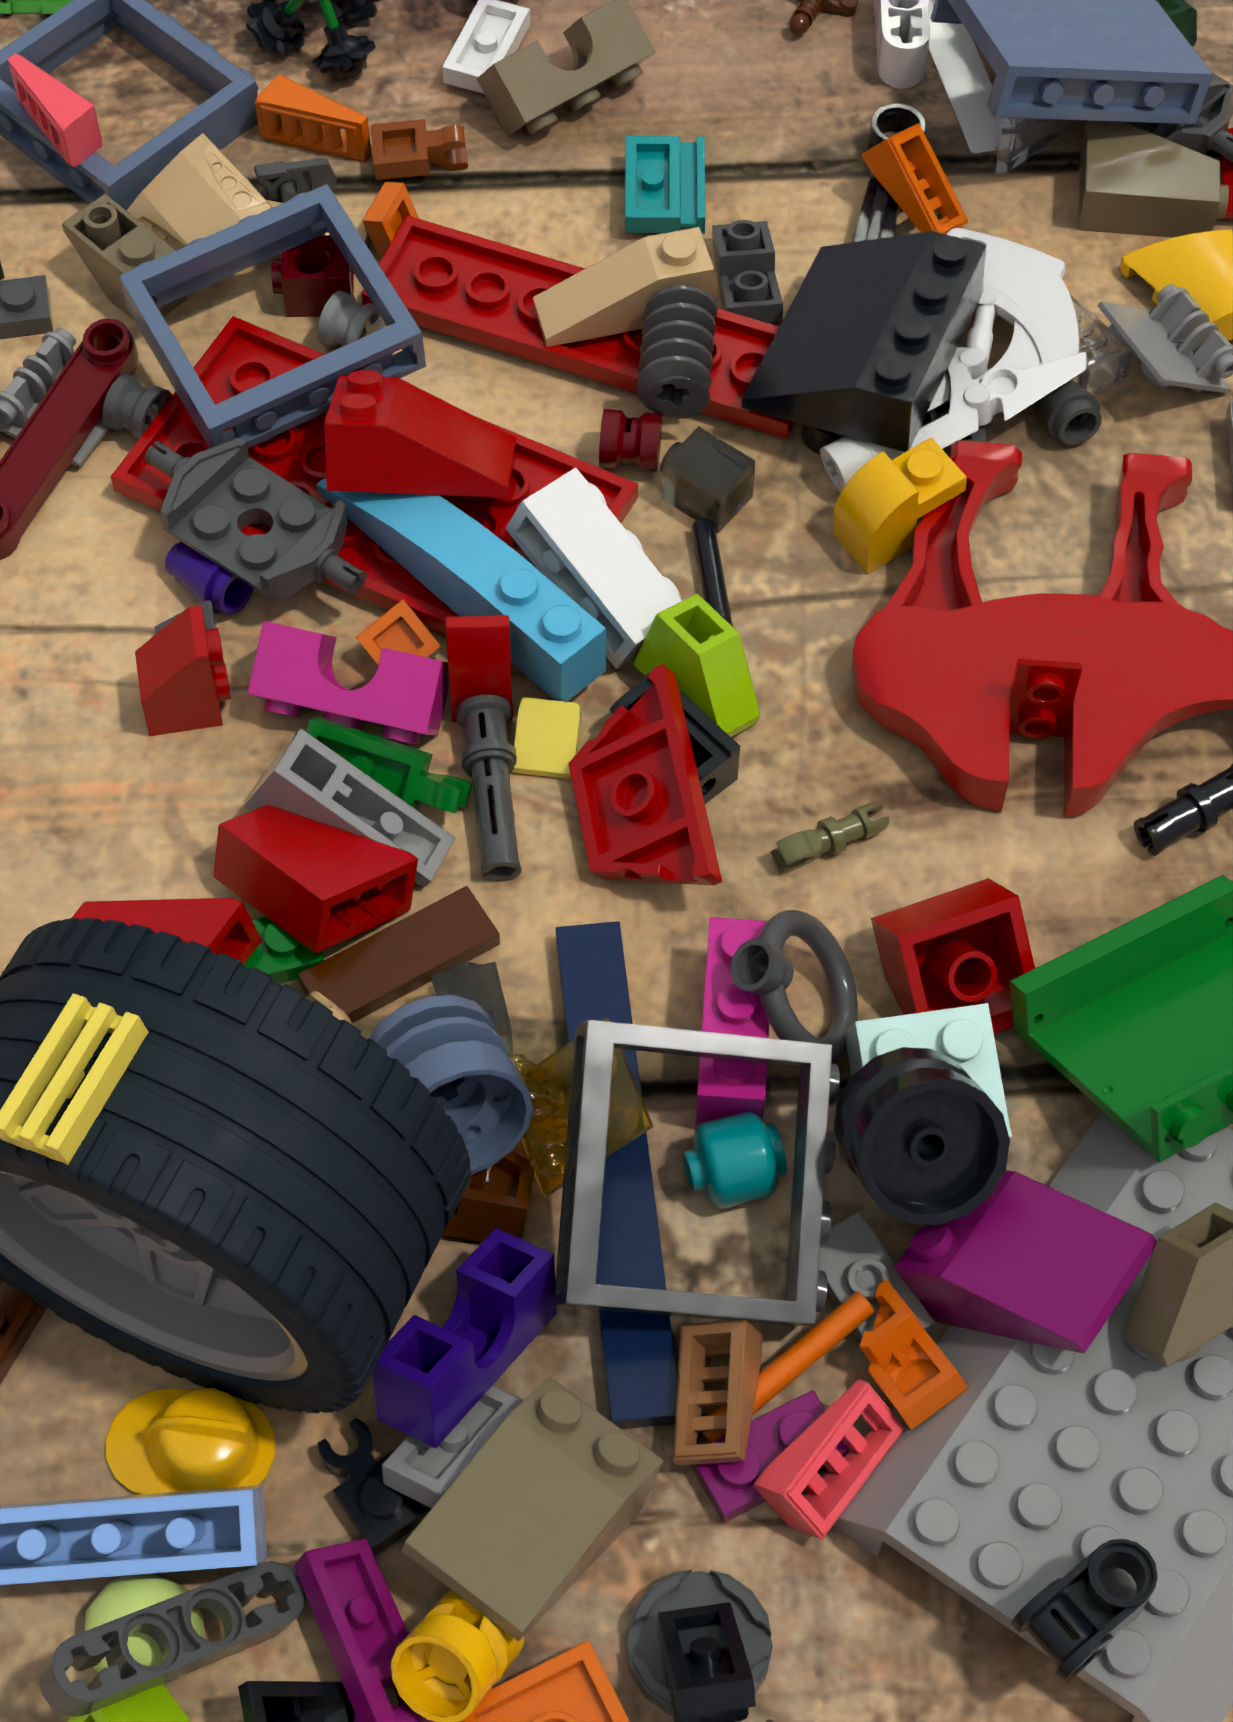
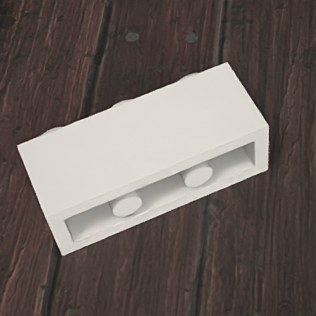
M576 467L524 499L505 527L535 567L606 628V657L616 669L638 655L656 614L682 601L674 583L661 575L645 555L639 539L622 526L607 507L601 491L592 483H588Z

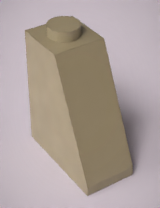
M1086 120L1079 157L1078 230L1174 238L1212 231L1215 219L1225 218L1229 186L1220 184V161L1126 122Z

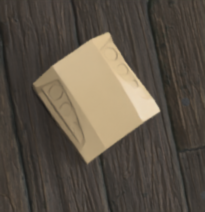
M202 133L180 151L142 190L126 211L174 250H178L193 240L208 237L237 224L245 217L260 214L273 207L217 146Z

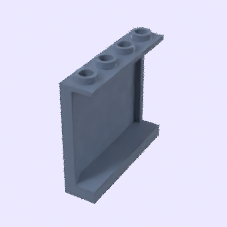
M935 0L930 18L935 23L963 24L995 71L996 76L987 104L994 117L1196 124L1213 73L1156 0Z

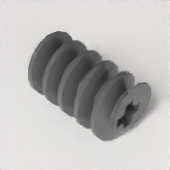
M685 285L664 288L656 292L647 301L644 310L643 339L640 347L641 358L638 365L639 376L636 384L638 397L651 411L672 419H687L698 415L707 407L710 399L708 390L712 381L710 371L713 366L712 352L715 345L713 336L716 331L715 318L718 309L715 299L702 289Z

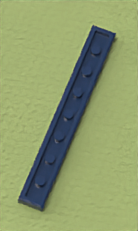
M620 921L556 927V944L571 1075L575 1028L587 1020L633 1024ZM614 1048L596 1284L666 1290L636 1050ZM598 1309L611 1422L620 1429L675 1423L678 1376L670 1315Z

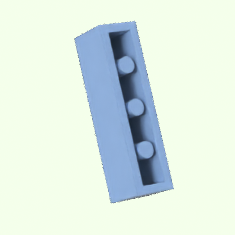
M264 1485L0 1505V1585L256 1566L267 1559Z

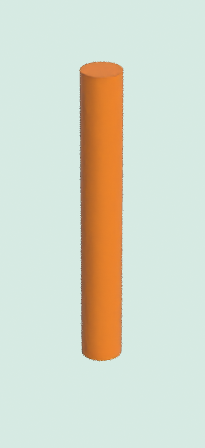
M859 1291L853 1293L759 1372L752 1416L875 1313L871 1304ZM720 1405L708 1416L727 1415V1405ZM726 1430L700 1431V1433L708 1443H711L726 1435Z

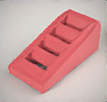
M14 53L7 59L18 101L72 167L78 166L102 147V138L94 104L23 56Z
M858 1380L767 1466L753 1486L787 1525L795 1530L823 1540L906 1427L868 1382ZM859 1416L872 1430L865 1437L853 1425ZM841 1440L850 1450L844 1457L836 1449ZM822 1465L829 1471L823 1477L818 1474V1470ZM805 1489V1490L807 1491V1493H805L804 1495H802L801 1493H802L803 1490Z

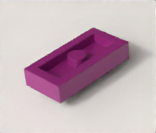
M814 1390L751 1421L745 1461L691 1465L723 1524L766 1502L754 1488L753 1484L767 1466L826 1411ZM726 1435L711 1443H724ZM841 1440L836 1449L844 1457L848 1454L849 1449ZM822 1465L818 1470V1474L827 1470V1468Z

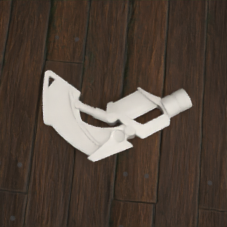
M953 228L948 231L947 235L987 245L982 296L976 307L973 326L968 332L966 346L957 348L928 409L930 411L950 400L949 413L921 427L910 449L931 437L944 449L957 440H961L978 431L979 426L991 422L993 415L1003 412L1006 421L1086 370V352L1079 353L1078 323L1069 291L1062 280L1066 271L1065 263L1062 260L1033 248L985 233L963 228ZM998 315L1014 326L1012 341L1003 357L988 370L987 366L994 336L992 328L994 319ZM843 436L822 447L820 456L828 477L835 488L841 493L852 476L864 464L882 451L891 460L905 452Z

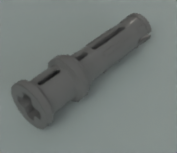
M477 695L462 701L456 708V719L458 724L464 728L466 748L461 753V766L468 776L472 777L482 877L488 881L502 882L512 880L522 872L518 857L515 813L509 776L517 761L516 749L513 745L509 744L507 722L511 719V704L507 699L497 695ZM483 713L485 718L480 719L479 714ZM493 803H495V810H496V819H497V828H498V833H497V834H496V828H495V819H494Z

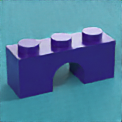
M498 1228L456 1270V1300L444 1326L440 1327L419 1316L413 1315L388 1341L372 1372L377 1420L435 1449L557 1314V1306H553L555 1292L554 1254Z

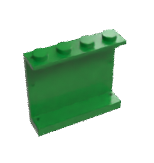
M1221 875L1010 981L1014 1031L1159 1163L1186 1148L1196 1146L1205 1138L1233 1124V882L1226 876Z

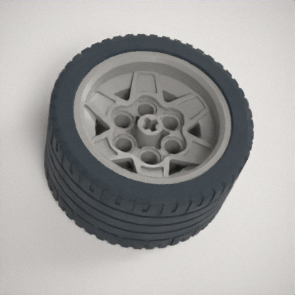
M70 918L50 922L33 930L24 938L0 976V1110L73 993L86 997L93 1007H97L99 1002L112 1006L119 1016L123 1017L125 1012L140 1016L149 1033L135 1053L69 1165L0 1139V1277L17 1291L28 1295V1298L43 1308L55 1312V1315L68 1323H74L81 1327L84 1332L93 1337L101 1338L108 1342L110 1346L124 1353L128 1352L147 1364L161 1367L165 1372L179 1378H187L199 1386L215 1388L254 1404L262 1403L267 1407L275 1409L284 1408L288 1411L300 1413L302 1411L306 1413H329L344 1409L356 1402L363 1392L402 1316L404 1308L407 1306L424 1269L427 1267L444 1230L469 1184L471 1167L468 1149H466L465 1141L461 1133L458 1132L451 1116L446 1115L445 1108L437 1098L429 1096L428 1088L418 1078L411 1077L410 1071L397 1059L387 1056V1051L374 1040L364 1038L358 1028L345 1019L339 1020L332 1015L333 1011L317 1001L311 1002L302 997V992L284 983V985L273 981L271 975L255 967L249 969L243 966L242 962L224 953L218 955L213 953L207 946L194 941L184 942L179 936L163 931L155 933L149 927L136 924L128 926L124 922L115 920L103 922L98 918H84L81 920ZM107 1032L83 1070L85 1076L72 1095V1099L111 1037V1033ZM66 1098L47 1129L46 1135H51L72 1099Z

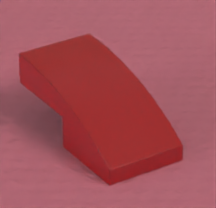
M509 615L446 617L452 722H457L456 708L462 701L477 695L488 694L497 695L508 700L511 704V719L509 721H513ZM483 713L479 714L480 719L485 718Z

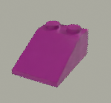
M1005 1170L992 1195L970 1214L941 1225H924L918 1229L911 1239L910 1246L894 1266V1270L937 1323L1084 1354L1153 1253L1157 1240L1147 1231L1016 1171Z

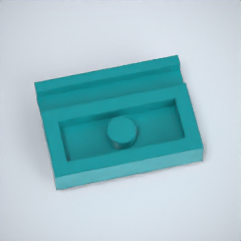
M626 136L625 233H669L680 231V228L700 227L701 233L705 234V136H696V142H680V136Z

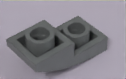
M738 220L725 225H712L714 255L723 310L765 323L782 322L783 301L775 274V250L767 221Z

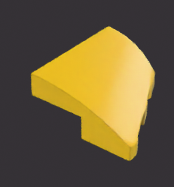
M1231 229L1174 237L1150 244L1122 256L1119 266L1121 273L1126 278L1138 274L1155 289L1151 300L1156 305L1159 303L1157 295L1165 286L1174 284L1177 288L1183 287L1201 307L1200 310L1205 311L1209 316V322L1215 323L1227 340H1233V233Z

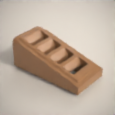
M746 1319L681 1325L672 1460L678 1466L745 1461L761 1366L763 1335ZM730 1356L729 1365L710 1367L712 1358ZM728 1381V1390L706 1391L707 1382ZM727 1405V1415L701 1417L702 1409L705 1406ZM726 1430L724 1443L696 1444L698 1432Z

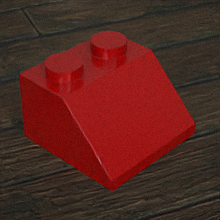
M987 878L871 918L885 979L903 1015L988 1003L994 1034L1014 1027L1010 981L1035 969L1019 895Z

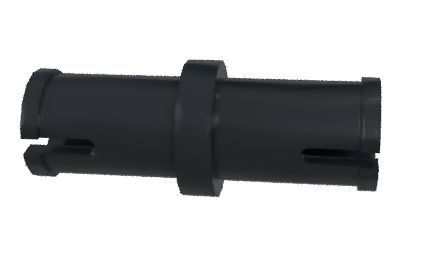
M1233 764L1200 785L1190 783L1177 791L1176 799L1149 815L1135 820L1134 831L1141 845L1145 848L1153 842L1148 847V852L1156 856L1163 852V849L1195 830L1204 833L1216 826L1218 822L1217 817L1233 809Z

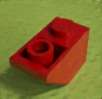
M202 605L190 606L135 651L140 698L149 736L222 726L220 701L231 700L219 628L207 629Z

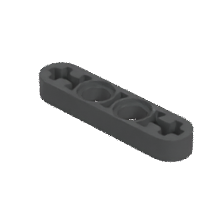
M273 1561L263 1562L74 1635L61 1643L42 1667L39 1680L42 1695L48 1704L61 1714L73 1717L87 1715L274 1638L300 1615L305 1606V1592L300 1580L292 1569L282 1563ZM259 1591L263 1596L274 1594L278 1599L280 1605L277 1608L273 1604H265L252 1609L245 1617L243 1606H246ZM192 1609H209L219 1617L224 1629L222 1640L211 1641L198 1635L191 1622ZM140 1632L152 1637L160 1647L162 1654L160 1665L149 1667L141 1665L134 1660L127 1646L128 1635ZM106 1657L108 1668L98 1673L88 1686L82 1680L70 1682L65 1672L71 1665L76 1671H83L98 1665Z

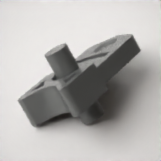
M326 158L289 163L281 161L260 164L254 167L257 180L265 186L260 194L266 200L285 203L297 194L307 193L325 184H328L333 192L337 181L336 174Z

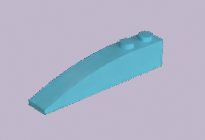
M326 478L316 484L317 492L332 505L338 500L346 503L347 518L459 617L509 615L511 662L555 701H569L606 671V628L523 556L440 495L326 491Z

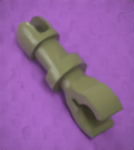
M875 802L863 805L852 810L851 815L839 820L830 816L817 822V829L800 831L776 842L778 848L772 850L771 854L781 874L800 868L825 852L831 856L839 854L846 850V843L858 838L865 840L885 830L889 825V817H883L875 821L869 819L881 811L883 805Z

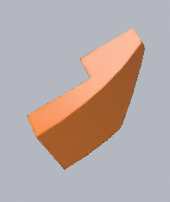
M885 1279L877 1286L875 1298L880 1306L872 1331H864L859 1347L870 1362L869 1374L912 1431L969 1389L957 1369L925 1331L913 1311L889 1281Z

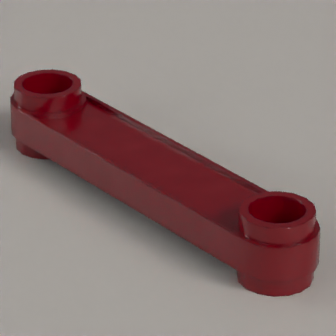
M110 318L100 319L86 329L83 341L0 460V560L10 556L17 549L20 537L102 417L103 404L111 385L119 376L124 374L133 375L138 366V350L135 340L129 329L119 320Z

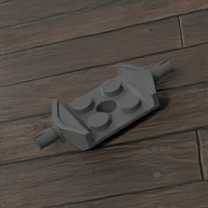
M241 437L194 454L191 458L182 457L165 446L161 441L154 442V448L153 446L148 448L145 462L172 478L160 510L163 530L269 599H288L316 580L321 583L326 577L347 590L351 595L358 592L357 587L358 589L363 587L367 578L366 572L339 557V552L344 545L348 524L346 503L338 500L332 509L250 458L247 441ZM256 523L265 524L271 528L264 535L254 534L247 536L241 532L248 525Z

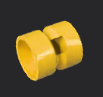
M450 1589L426 1614L425 1619L415 1626L397 1646L391 1660L392 1680L399 1696L417 1714L434 1722H460L477 1708L491 1691L493 1684L506 1673L519 1657L524 1645V1636L518 1642Z

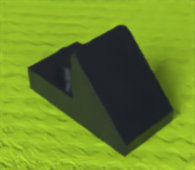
M731 1603L658 1612L674 1722H737L746 1719L749 1713L748 1708L756 1707L754 1681Z

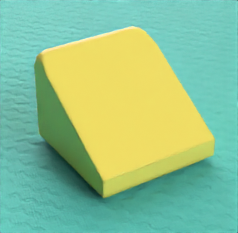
M529 697L521 698L514 743L517 761L512 773L571 779L568 763L578 753L582 729L581 705L573 702Z

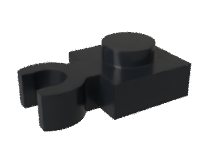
M355 1418L349 1422L351 1433L359 1443L353 1453L349 1455L335 1453L326 1439L318 1442V1449L325 1468L335 1476L348 1479V1481L334 1489L335 1498L361 1538H366L374 1556H376L415 1530L431 1508L384 1485L382 1464L394 1450L376 1462L373 1457L374 1445L371 1432L365 1423Z

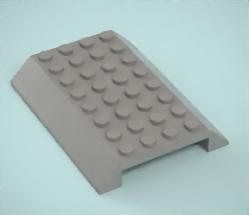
M1101 1111L1049 1187L1147 1231L1158 1240L1159 1236L1215 1202L1233 1210V1130L1226 1127L1205 1138L1196 1146L1186 1148L1159 1163L1110 1117ZM1151 1256L1084 1354L950 1325L937 1346L960 1373L969 1389L912 1431L896 1409L892 1407L891 1411L906 1428L832 1527L877 1558L888 1544L1047 1656L1049 1655L1028 1631L1019 1633L1011 1624L1013 1618L1040 1591L1056 1579L1063 1578L1100 1545L1113 1539H1127L1137 1542L1148 1550L1156 1563L1158 1578L1155 1590L1140 1615L1116 1635L1106 1649L1076 1676L1134 1715L1131 1722H1223L1233 1706V1327L1202 1345L1199 1352L1193 1357L1175 1362L1169 1367L1162 1365L1127 1344L1123 1331ZM1114 1567L1106 1568L1099 1572L1100 1582L1112 1595L1122 1598L1131 1597L1137 1593L1136 1583L1126 1571Z

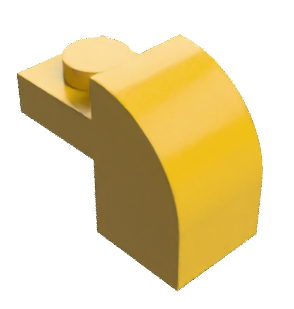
M932 437L893 460L882 451L864 464L841 491L834 507L833 535L868 575L912 549L917 519L966 491L967 476Z

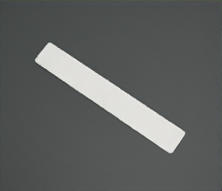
M928 0L929 18H931L935 0ZM930 19L928 48L970 151L972 153H981L1015 147L1016 141L1006 118L994 117L987 106L993 86L973 38L963 24L935 23Z

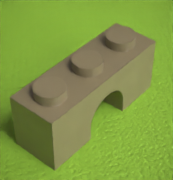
M612 0L580 17L563 32L574 55V68L572 71L563 70L553 65L546 57L539 42L535 41L494 63L477 78L508 137L524 128L532 136L558 121L554 113L555 111L569 104L574 113L601 97L597 88L612 81L615 88L618 89L644 73L640 64L652 56L655 50L628 0Z

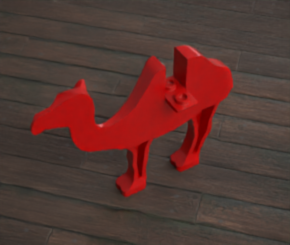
M957 440L951 444L950 458L967 476L966 491L927 513L914 529L912 567L890 601L882 610L877 611L856 636L852 652L851 672L857 702L874 720L888 730L908 739L923 749L949 786L962 798L975 806L1002 812L1009 784L1010 733H1019L1034 739L1049 736L1064 737L1063 816L1082 814L1094 808L1103 799L1120 773L1157 733L1194 716L1233 709V631L1222 627L1204 614L1186 609L1173 598L1161 583L1159 562L1164 545L1157 523L1158 511L1173 508L1184 502L1188 494L1187 487L1192 481V463L1185 457L1140 453L1123 455L1118 481L1116 536L1109 562V577L1099 595L1037 593L994 599L982 603L972 569L969 536L983 505L994 497L1013 490L1018 481V470L1022 466V452L1012 444Z

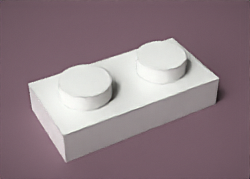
M478 0L442 66L443 83L484 94L477 78L494 63L517 51L530 26V8L500 0Z

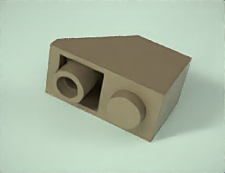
M103 194L62 223L64 233L107 298L133 319L127 308L119 275L133 270L141 263L156 260L176 250L106 194ZM187 295L159 307L158 309L164 317L185 302Z
M1216 1202L1158 1237L1123 1331L1127 1344L1166 1367L1175 1362L1193 1357L1199 1352L1202 1345L1233 1327V1210Z

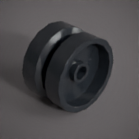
M902 1047L874 1057L851 1076L837 1101L833 1130L841 1157L885 1213L906 1223L941 1225L967 1216L992 1195L1006 1170L1010 1139L1003 1113L955 1060L933 1049Z

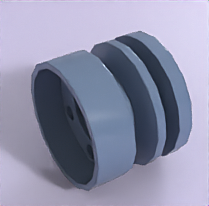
M456 995L424 997L399 1007L381 1021L368 1038L387 1051V1056L401 1062L410 1071L411 1077L418 1078L428 1088L429 1096L437 1098L445 1108L446 1115L451 1116L458 1132L461 1133L470 1158L471 1175L492 1167L509 1154L528 1130L533 1111L528 1088L514 1061L507 1055L505 1044L497 1033L491 1016L475 1001Z

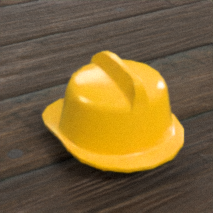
M170 1388L148 1391L129 1401L114 1417L106 1436V1461L114 1478L129 1491L137 1494L257 1486L268 1476L275 1458V1433L266 1415L253 1403L244 1401L237 1396L233 1397L230 1393L215 1388L193 1390Z

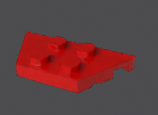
M661 664L647 675L653 682V685L634 706L628 710L620 705L604 723L601 733L595 739L588 741L568 763L590 872L604 880L714 886L721 883L722 878L675 673L664 664Z

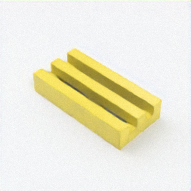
M73 993L0 1110V1139L69 1165L132 1058L149 1033L140 1016L125 1012L123 1017L119 1016L112 1006L99 1002L97 1007H93L86 997ZM107 1032L111 1033V1037L72 1099V1095L85 1076L83 1070ZM66 1098L72 1099L51 1135H46L47 1129Z

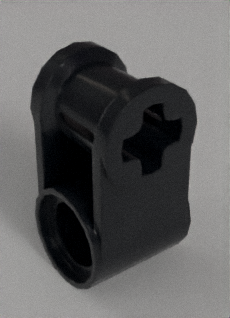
M1127 1539L1109 1540L1100 1545L1063 1578L1056 1579L1040 1591L1017 1613L1011 1624L1019 1633L1024 1631L1030 1633L1057 1664L1058 1667L1055 1675L1064 1684L1086 1668L1106 1649L1116 1635L1140 1615L1155 1590L1158 1578L1156 1563L1148 1550L1137 1542ZM1114 1567L1126 1571L1136 1583L1137 1593L1131 1597L1122 1598L1112 1595L1100 1582L1099 1572L1106 1568Z

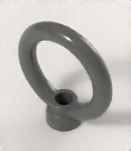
M782 911L768 920L758 939H750L736 950L731 962V977L734 984L741 990L759 995L766 1017L779 1039L832 1045V1063L846 1053L845 1034L858 1021V1000L852 971L839 943L821 921L803 911ZM791 936L800 938L812 949L822 965L829 984L832 999V1019L829 1031L823 1038L815 1037L804 1028L793 1012L785 990L792 981L794 970L791 961L782 951L786 940Z

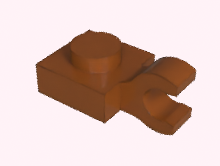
M425 119L371 125L373 166L376 180L430 175L429 163H436L441 168L450 171L468 168L463 126L450 125L438 130L427 131Z

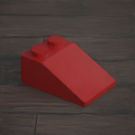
M358 370L349 373L347 376L339 375L324 423L326 491L508 498L516 452L515 436L400 378L383 377L381 373L373 370Z

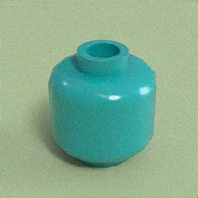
M743 1112L699 1124L693 1134V1150L682 1153L683 1166L691 1191L695 1192L703 1189L707 1199L719 1209L770 1197L777 1188L778 1177L786 1176L787 1174L784 1147L775 1124H764L761 1118L752 1112Z

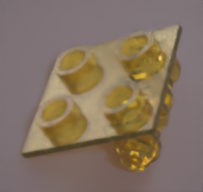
M605 1018L604 1020H602V1021L611 1022L608 1018ZM574 1040L539 1064L527 1060L523 1054L509 1056L514 1061L523 1078L531 1098L533 1111L528 1130L521 1138L530 1166L534 1169V1176L540 1192L545 1198L563 1187ZM618 1048L613 1050L605 1158L654 1127L623 1050Z

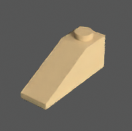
M700 227L643 237L533 297V307L546 347L640 330L644 325L643 316L647 301L656 292L667 287L678 285L694 286L708 292L713 297L714 267Z

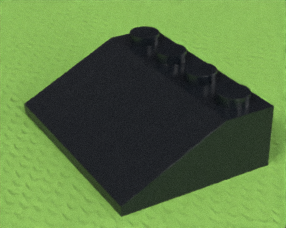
M929 231L821 247L742 398L741 408L903 452L910 450L981 299L987 245Z

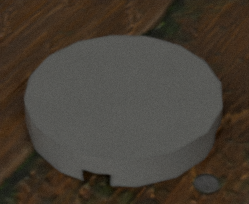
M691 1570L673 1572L650 1586L632 1610L626 1638L630 1674L645 1698L670 1716H673L659 1629L658 1612L730 1602L753 1676L755 1694L766 1679L773 1647L768 1615L753 1591L729 1574L710 1570V1573L703 1571L691 1572Z

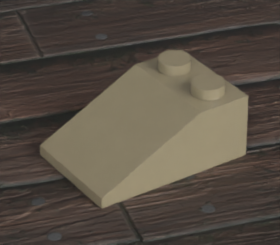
M549 1376L508 1414L407 1538L401 1551L519 1642L637 1518L664 1460Z

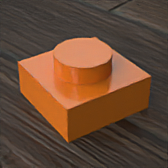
M385 182L362 220L380 260L392 242L405 216L408 215L419 219L404 183Z
M403 599L355 637L377 665H379L382 647L427 658H433L443 650L441 645Z

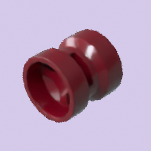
M604 409L600 432L599 467L617 469L623 463L635 464L640 471L658 472L663 415L644 412L639 418H628L622 410Z

